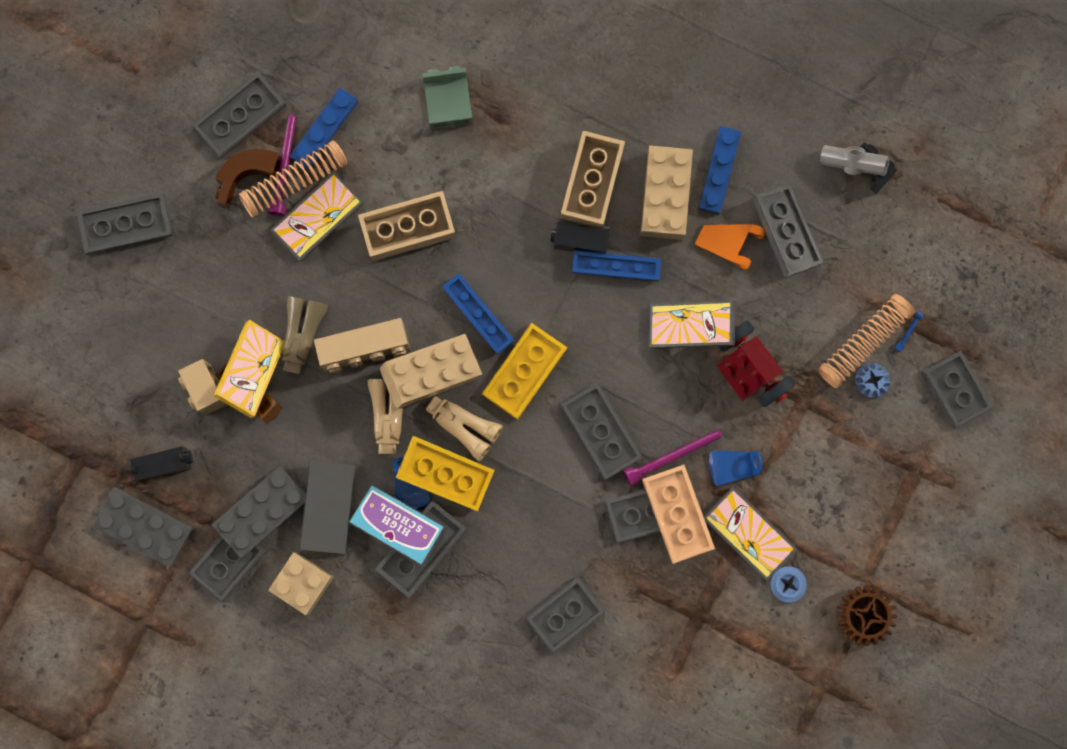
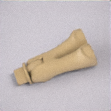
M368 379V389L373 405L375 442L379 444L378 454H396V444H399L403 407L396 409L390 396L389 413L387 414V386L384 379Z
M437 396L432 399L426 408V411L433 415L432 418L446 431L456 437L478 461L485 457L491 445L470 433L463 426H468L492 444L497 440L503 429L502 425L477 417L457 404L446 399L441 400Z

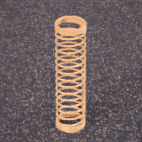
M332 140V142H328V145L325 144L324 149L319 148L318 153L313 151L312 156L307 155L306 160L301 158L300 163L295 161L294 167L288 165V171L283 168L282 174L276 172V178L270 175V181L264 179V185L258 182V189L252 186V192L246 189L239 193V197L250 216L253 218L256 215L258 216V211L247 191L257 202L260 210L264 212L253 188L260 194L267 208L270 209L268 202L262 194L260 185L268 193L273 204L276 205L267 188V181L280 202H282V198L274 187L272 178L278 183L285 197L288 198L286 191L279 181L278 174L283 178L290 192L294 195V191L288 183L284 171L287 172L297 190L300 191V187L291 174L290 167L296 172L302 185L306 188L307 186L299 174L296 164L303 170L309 183L313 184L303 167L302 160L309 166L312 175L318 181V176L310 166L308 157L313 160L320 175L324 178L325 175L316 162L314 153L320 158L327 173L331 174L330 169L321 156L320 150L325 153L332 168L336 171L337 168L328 155L326 146L329 148L337 164L343 167L347 165V160L339 145Z
M894 294L887 301V305H883L882 310L877 311V315H872V320H867V325H862V330L858 329L857 334H853L852 339H848L847 344L842 345V349H837V354H832V359H827V364L823 363L818 368L821 377L830 386L838 389L842 385L841 381L845 382L846 380L837 369L830 365L829 360L833 361L846 376L850 377L849 371L835 360L834 355L838 356L848 369L856 372L853 365L842 357L839 351H843L854 365L861 367L858 360L845 351L844 346L849 347L851 352L860 361L866 362L861 353L850 346L849 341L854 342L856 347L866 357H871L870 353L854 340V336H857L868 350L875 353V348L859 335V331H862L874 346L880 348L879 342L866 332L863 327H868L880 342L885 343V339L881 334L890 338L888 331L895 333L893 326L900 328L897 320L905 324L902 316L910 319L915 314L913 307L902 296ZM891 302L895 309L890 307L888 303ZM884 307H887L888 310L890 311V313H891L895 318H893L890 314H888L887 312H885V311L883 310V308H884ZM892 311H894L903 321H901L897 316H895V314ZM882 312L889 322L880 317L878 313ZM887 315H888L891 319H893L894 322H895L897 325H895V324L887 317ZM873 317H878L883 326L874 321ZM868 322H873V324L879 330V332L875 330L873 327L869 326ZM884 322L887 323V324L891 327V329H889V328L884 324ZM879 327H881L887 333V335L884 332H882ZM873 331H875L882 338V340Z

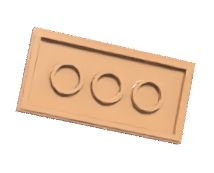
M685 465L642 479L672 564L715 549Z

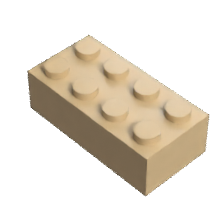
M587 131L582 132L560 219L596 229L603 228L625 141Z
M649 145L640 236L674 240L684 239L687 226L693 149Z
M443 191L358 215L372 262L456 238Z
M401 318L314 340L319 364L329 373L342 371V367L348 365L351 368L364 365V361L372 360V362L383 361L385 356L392 354L394 357L407 354L406 351L410 350L405 326Z
M466 334L386 361L379 368L396 409L470 383L482 375Z

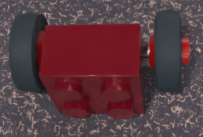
M745 321L738 327L735 325V346L718 347L722 352H725L732 347L740 346L716 366L742 401L766 385L765 393L759 396L758 401L763 407H767L774 401L779 403L788 396L786 392L796 384L790 376H787L782 381L774 382L773 379L783 371L757 336L747 343L744 342L747 336L755 330L749 321Z

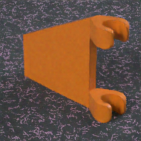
M754 224L704 225L694 245L747 270L751 260L738 255L748 233L761 240L766 232L763 227Z

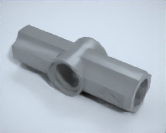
M824 145L820 155L821 165L842 168L844 172L852 175L864 172L885 176L889 166L888 156L867 153L863 148L857 146L844 149Z

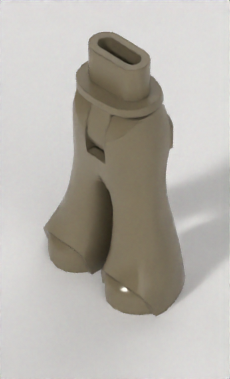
M287 297V329L283 345L282 360L285 361L283 371L300 374L301 367L305 365V361L310 353L317 327L326 314L328 305L308 300L304 323L300 333L301 319L307 301L297 297Z

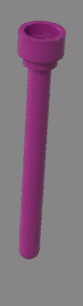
M293 114L289 115L279 167L281 174L283 168L288 171L296 125V116ZM278 174L279 181L285 190L286 182ZM277 183L276 190L282 198V202H280L275 194L274 200L276 205L271 201L269 203L270 209H268L267 213L274 216H285L284 194Z
M716 430L640 468L629 467L623 470L624 476L628 484L633 486L639 483V480L642 479L641 476L720 439L722 433Z

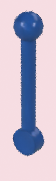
M922 312L915 313V319L901 342L895 345L896 351L904 350V343L918 321L923 319Z

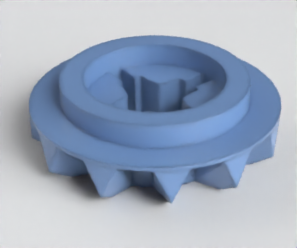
M877 363L865 364L857 371L855 384L862 395L869 398H877L887 392L891 384L890 374L886 371L885 367ZM870 374H872L873 377H881V379H879V381L876 382L877 386H874L873 383L865 384V382L871 378Z
M789 566L778 569L773 574L770 582L772 593L783 602L799 600L804 595L807 586L803 573L797 568ZM794 577L791 584L796 590L788 588L782 592L785 585L780 579L789 580Z

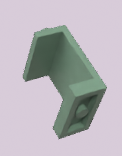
M453 66L444 71L431 69L427 73H422L430 130L473 124L466 69L460 66Z

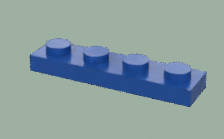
M339 88L292 152L290 158L300 163L301 158L306 160V156H312L313 151L318 153L319 148L324 149L325 144L327 145L355 108L358 99L342 88ZM308 157L310 166H312L314 162L310 157ZM302 160L303 167L309 170V166Z
M720 126L699 210L720 214L741 131Z
M574 250L572 273L659 282L661 259Z
M460 273L442 286L444 291L497 355L514 342L511 335Z

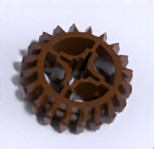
M864 585L863 591L860 586H856V594L852 590H848L847 593L850 598L842 596L841 599L845 604H837L838 608L843 609L842 613H836L837 617H842V620L838 621L837 625H845L841 633L846 634L850 632L847 639L851 641L855 638V644L860 645L862 640L864 646H869L870 640L873 645H878L877 637L883 642L886 641L884 633L892 635V631L888 627H896V624L891 622V618L896 619L898 617L896 614H891V611L895 610L896 606L888 605L892 598L884 599L886 592L881 591L878 594V587L876 586L871 589V592L869 585ZM869 597L863 607L859 609L852 607L858 599ZM875 600L882 608L883 618L877 615L875 611ZM869 610L868 614H871V617L876 619H865L864 621L865 617H862V614L857 612H868ZM850 613L856 616L858 620V631L850 621ZM872 623L881 624L873 633L864 634L865 630Z

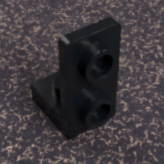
M864 142L860 146L867 153L878 154V150L871 144ZM889 160L886 175H875L871 180L874 184L870 189L875 194L882 189L897 171L891 160Z

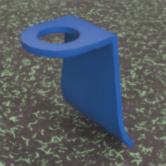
M758 451L710 452L709 469L715 486L762 473V458ZM756 457H757L758 463H759V467H758V468H757V466H756Z
M400 457L392 464L394 469L395 498L415 510L423 508L431 502L428 491L395 478L400 468L398 464L404 458Z

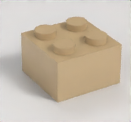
M201 359L178 371L181 376L178 378L183 390L186 389L190 395L188 402L193 410L196 409L197 412L208 415L228 405L213 396L219 380L215 376L216 373L210 363Z
M293 552L268 591L304 615H309L334 576L299 553Z

